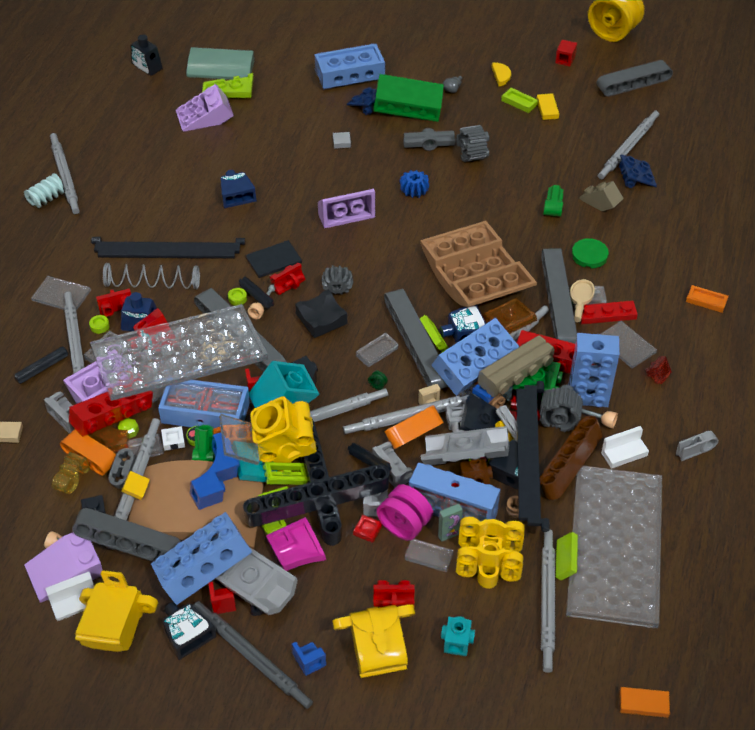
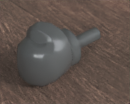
M462 76L446 79L442 83L444 84L443 89L447 92L456 93L457 88L461 85Z

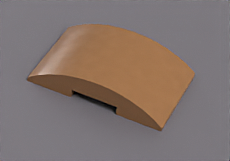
M487 221L420 240L425 256L438 281L449 296L464 307H470L537 285L535 279L521 262H515L502 247V239Z
M182 460L147 466L143 476L150 479L141 500L134 499L128 521L184 541L193 535L195 531L212 522L215 517L226 512L249 547L254 550L257 527L249 526L245 522L243 505L248 499L258 497V495L263 493L264 482L240 480L237 473V477L223 481L225 485L223 502L198 510L190 495L191 481L206 473L212 466V461Z

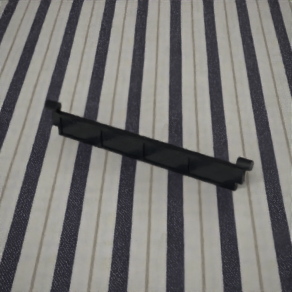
M92 237L91 242L95 244L94 250L95 253H98V258L235 259V254H240V245H245V238H236V243L102 242V237Z
M537 381L536 385H524V389H516L519 521H527V526H541L542 532H548L550 530L549 519H541L537 393L542 394L545 390L544 382Z

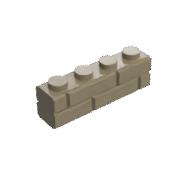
M539 335L479 371L478 384L484 390L486 389L487 393L492 397L498 394H505L512 385H519L528 375L533 376L541 367L549 366L554 359V347L548 342L546 343V340Z

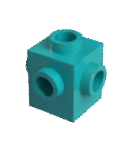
M448 617V624L443 625L441 639H445L444 653L467 656L469 643H474L475 630L471 629L472 620H467L464 617Z

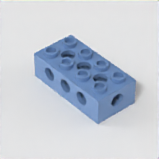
M370 44L315 54V70L323 89L378 80L379 74L385 75V61L377 44Z
M494 318L439 354L432 363V367L457 396L478 381L479 371L519 348V345L501 323Z
M577 333L568 385L573 387L575 393L581 395L583 405L609 406L619 359V336Z
M225 512L215 517L212 522L203 528L195 531L193 535L183 542H179L170 551L159 556L151 565L163 589L175 604L178 605L251 554L252 550Z

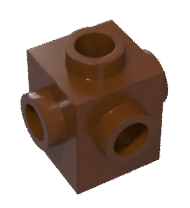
M472 459L468 462L460 463L462 477L471 478L477 482L490 485L489 479L493 478L491 466H487L485 459Z

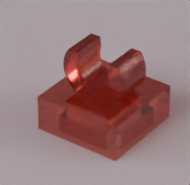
M659 356L655 362L650 363L651 366L645 369L647 376L653 377L656 384H662L672 373L666 356Z

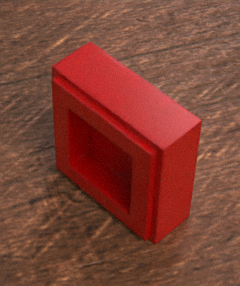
M362 515L353 530V535L373 543L382 528V523Z

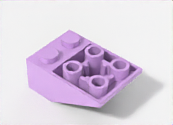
M217 84L207 88L204 92L176 109L183 131L220 125L234 116L227 96Z

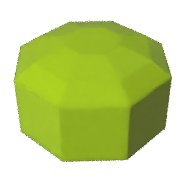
M130 418L121 420L117 426L120 436L126 439L135 437L139 431L137 422Z

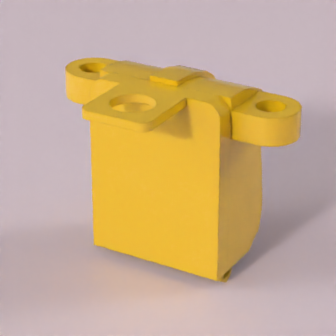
M101 571L100 575L104 583H97L93 589L84 588L80 594L79 600L86 605V608L75 632V639L81 645L92 649L114 652L126 651L131 646L139 619L143 613H154L158 601L152 596L142 595L141 591L137 590L136 587L128 586L122 573ZM108 577H115L120 582H114L110 580Z
M414 605L367 608L365 611L349 613L347 617L332 620L334 630L351 628L361 678L407 669V653L399 618L415 615Z

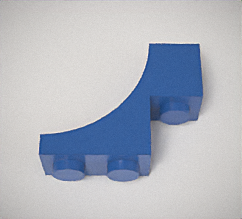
M221 432L214 434L212 438V449L215 455L212 466L202 476L191 481L190 495L198 510L223 502V494L225 492L223 481L237 477L238 468L240 467L238 457L233 455L229 441L224 439Z

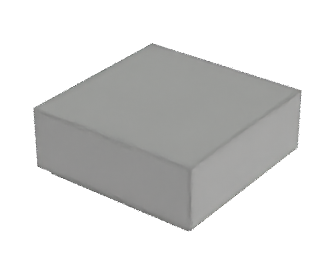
M333 133L334 148H350V133Z

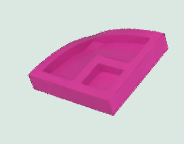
M306 517L266 535L273 552L285 571L304 564L326 560L321 545Z

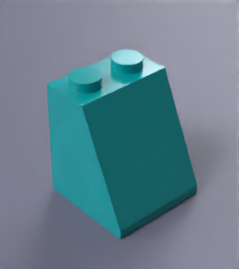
M271 361L249 392V397L255 408L282 396L286 397L293 404L298 401L309 403L319 395L303 364Z

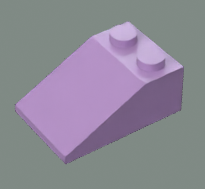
M73 532L63 536L25 564L40 603L49 599L45 588L86 572H90L91 578L94 580L101 577L100 573L103 571L91 541L80 538Z

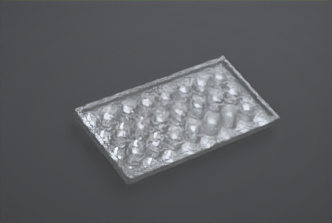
M242 304L90 342L91 350L111 401L268 360V353Z
M582 466L576 475L572 532L578 535L577 573L569 576L566 616L658 628L662 475Z

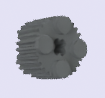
M480 125L460 128V134L456 135L457 147L460 146L463 154L460 155L461 160L467 162L488 158L489 149L486 143L489 141L488 132H484Z
M569 385L545 390L540 408L541 423L547 427L552 425L551 427H559L560 431L564 432L574 430V425H577L581 420L583 406L581 395L575 393L573 387Z

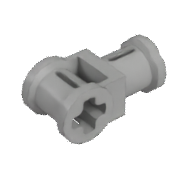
M465 404L462 407H450L449 405L445 407L446 422L452 433L464 431L460 429Z

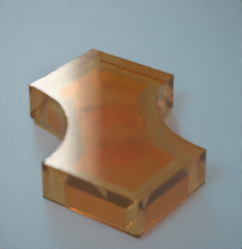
M109 425L88 434V436L104 444L113 452L123 448L129 449L128 430H117Z

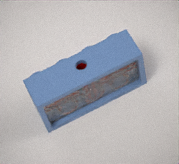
M169 377L158 407L161 423L186 427L210 425L214 428L243 426L250 404L248 387Z
M418 462L409 481V486L419 491L428 500L434 516L439 517L441 510L460 504L463 509L462 518L475 517L479 521L496 518L500 496L499 488Z

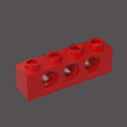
M521 330L517 344L520 347L540 334ZM540 335L546 340V343L548 342L554 347L553 362L561 363L560 371L570 374L575 344Z
M137 379L70 406L69 423L82 437L94 433L97 430L151 408L153 392L140 379Z

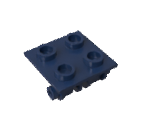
M371 87L364 89L363 93L352 97V100L347 105L363 106V113L370 115L374 112L377 89H372Z
M620 155L622 161H620L619 168L627 187H634L637 181L657 187L649 163L634 159L631 156Z

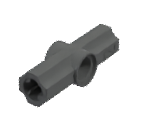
M426 128L422 132L404 133V148L423 147L425 150L431 151L437 146H454L455 133L454 131L435 132L432 128Z

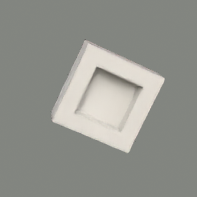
M182 426L161 430L164 451L185 447Z

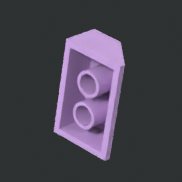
M370 189L318 201V215L323 227L329 228L375 218V190Z
M113 351L63 381L76 404L135 381L138 377L136 371L116 351Z

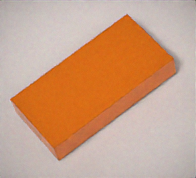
M692 285L686 302L723 313L728 296Z
M621 687L620 713L669 717V692Z

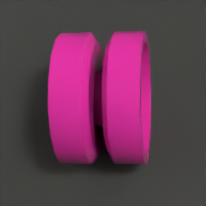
M402 484L397 485L388 495V498L378 506L377 515L384 527L392 534L404 540H413L422 530V527L433 517V510L428 500L419 491Z

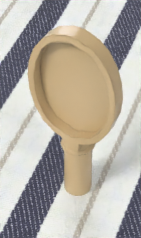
M586 279L576 281L570 289L571 300L576 304L575 322L581 321L584 305L591 302L595 294L593 283Z

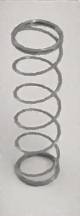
M105 263L103 267V283L105 287H109L111 281L114 286L119 287L124 280L125 273H127L130 285L133 288L137 287L141 281L143 271L145 280L150 288L156 286L161 272L165 286L170 289L176 281L178 271L181 283L185 289H188L191 284H193L194 289L199 287L200 271L198 266L193 268L192 280L188 287H185L183 284L179 265L177 266L173 284L170 287L165 282L162 265H160L154 286H150L148 283L144 264L142 265L140 279L136 286H133L130 281L127 264H125L123 278L119 285H115L113 282L111 265ZM107 268H108V280H107V278H106Z

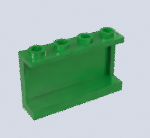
M379 74L374 111L438 122L444 84Z

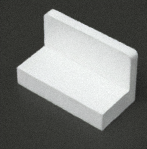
M641 426L604 439L601 454L611 469L648 456L649 450L641 440L643 431Z
M90 572L45 588L57 621L85 610L86 605L79 600V597L84 588H94Z

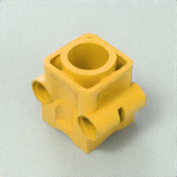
M282 396L252 410L250 415L253 442L258 447L260 461L291 463L296 458L317 452L313 436V421L307 402L298 401L292 404L286 397Z

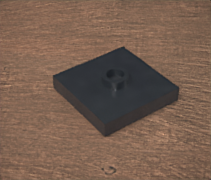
M470 394L466 399L460 429L470 431L494 428L495 424L501 421L496 413L497 408Z

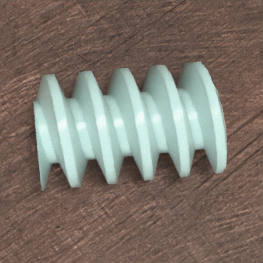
M53 173L46 180L43 179L40 183L30 187L29 190H25L24 196L31 205L41 208V203L46 205L47 200L50 202L53 200L52 196L57 198L58 193L64 194L62 181L57 174Z

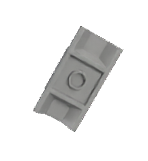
M507 426L426 436V454L421 455V460L425 465L445 464L446 461L456 462L460 459H479L485 456L488 459L508 456Z
M250 548L252 550L251 554L215 578L223 586L267 615L279 613L294 596L297 585V578L252 548Z

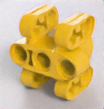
M475 517L462 518L458 541L462 548L458 549L456 573L462 577H472L477 573L478 583L487 589L496 586L499 575L506 581H518L521 578L523 555L519 552L523 547L524 524L519 521H509L505 524L495 519L479 521Z

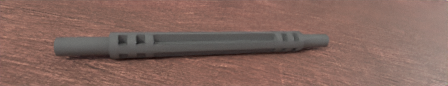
M200 601L194 604V607L214 624L215 631L282 691L288 696L292 695L306 709L313 704V701L297 688L298 685L223 618L217 613H212Z

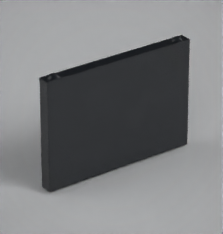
M289 240L246 255L247 261L258 278L281 271L289 265L293 266L296 263H302V259Z

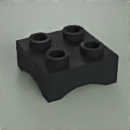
M329 289L311 300L295 303L296 315L314 338L348 324L347 312L338 305Z

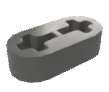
M123 448L117 452L109 473V481L117 489L123 488L127 475L132 470L136 455L128 448ZM128 455L130 457V460H126L124 463L122 458H126ZM120 475H122L124 478L119 479L117 482L115 478L120 477Z

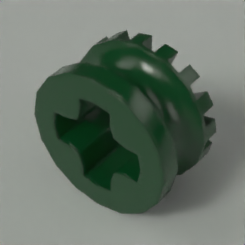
M376 370L369 376L368 383L370 386L373 385L372 388L375 387L376 390H382L384 385L387 384L388 379L385 374Z

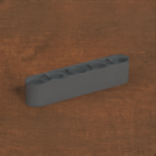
M659 60L603 75L597 80L596 85L605 96H612L667 81L672 77L673 71L665 61Z
M83 508L78 512L72 529L73 533L80 538L153 562L159 556L174 548L179 542H182L177 537L89 508Z

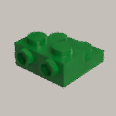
M552 362L547 367H541L535 375H528L519 385L514 384L513 389H524V385H536L537 381L544 382V390L556 389L558 387L556 384H561L563 372L560 371L561 363ZM537 393V400L542 401L543 393Z

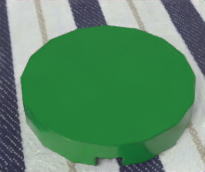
M585 238L579 240L572 248L573 260L582 267H601L606 263L609 255L606 245L596 239Z

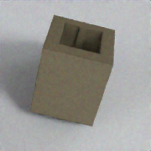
M604 181L596 187L593 185L589 186L580 197L581 201L600 211L614 208L624 199L614 181L608 183Z

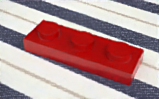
M633 301L584 305L580 323L592 324L636 320L638 313Z

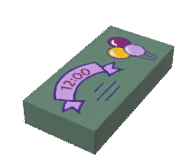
M460 504L439 512L438 537L441 542L459 535L460 521L463 514Z

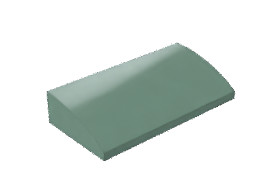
M191 47L186 75L187 77L230 80L234 76H239L240 78L248 77V74L252 73L254 52Z

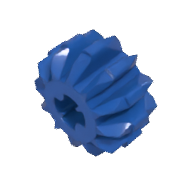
M410 170L409 173L404 172L400 179L401 192L405 193L406 196L411 195L412 198L414 196L420 198V195H425L429 188L428 175H424V171L418 172V170Z

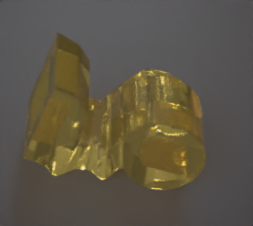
M69 452L64 457V463L60 465L59 472L55 474L52 480V488L65 494H71L78 486V472L85 474L90 470L87 459Z

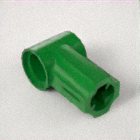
M560 185L549 187L543 215L561 217L564 189Z
M210 425L195 427V447L192 460L214 462L215 455L212 449L214 427Z

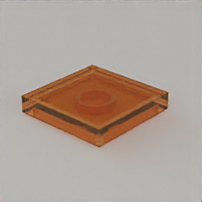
M517 298L484 313L485 319L488 322L496 318L509 334L537 321L536 314Z

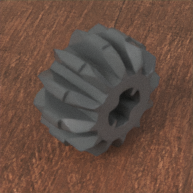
M332 265L331 268H326L321 279L323 289H329L335 295L337 293L343 295V292H349L353 285L352 271L348 270L347 267L342 268L340 265L338 267Z

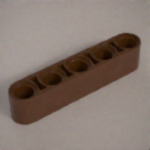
M586 416L580 420L540 476V485L547 499L555 500L563 495L602 439L603 433L595 416Z

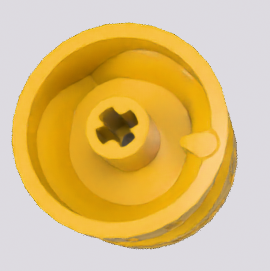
M595 0L588 10V20L593 31L600 38L610 42L622 40L641 22L644 16L642 0Z

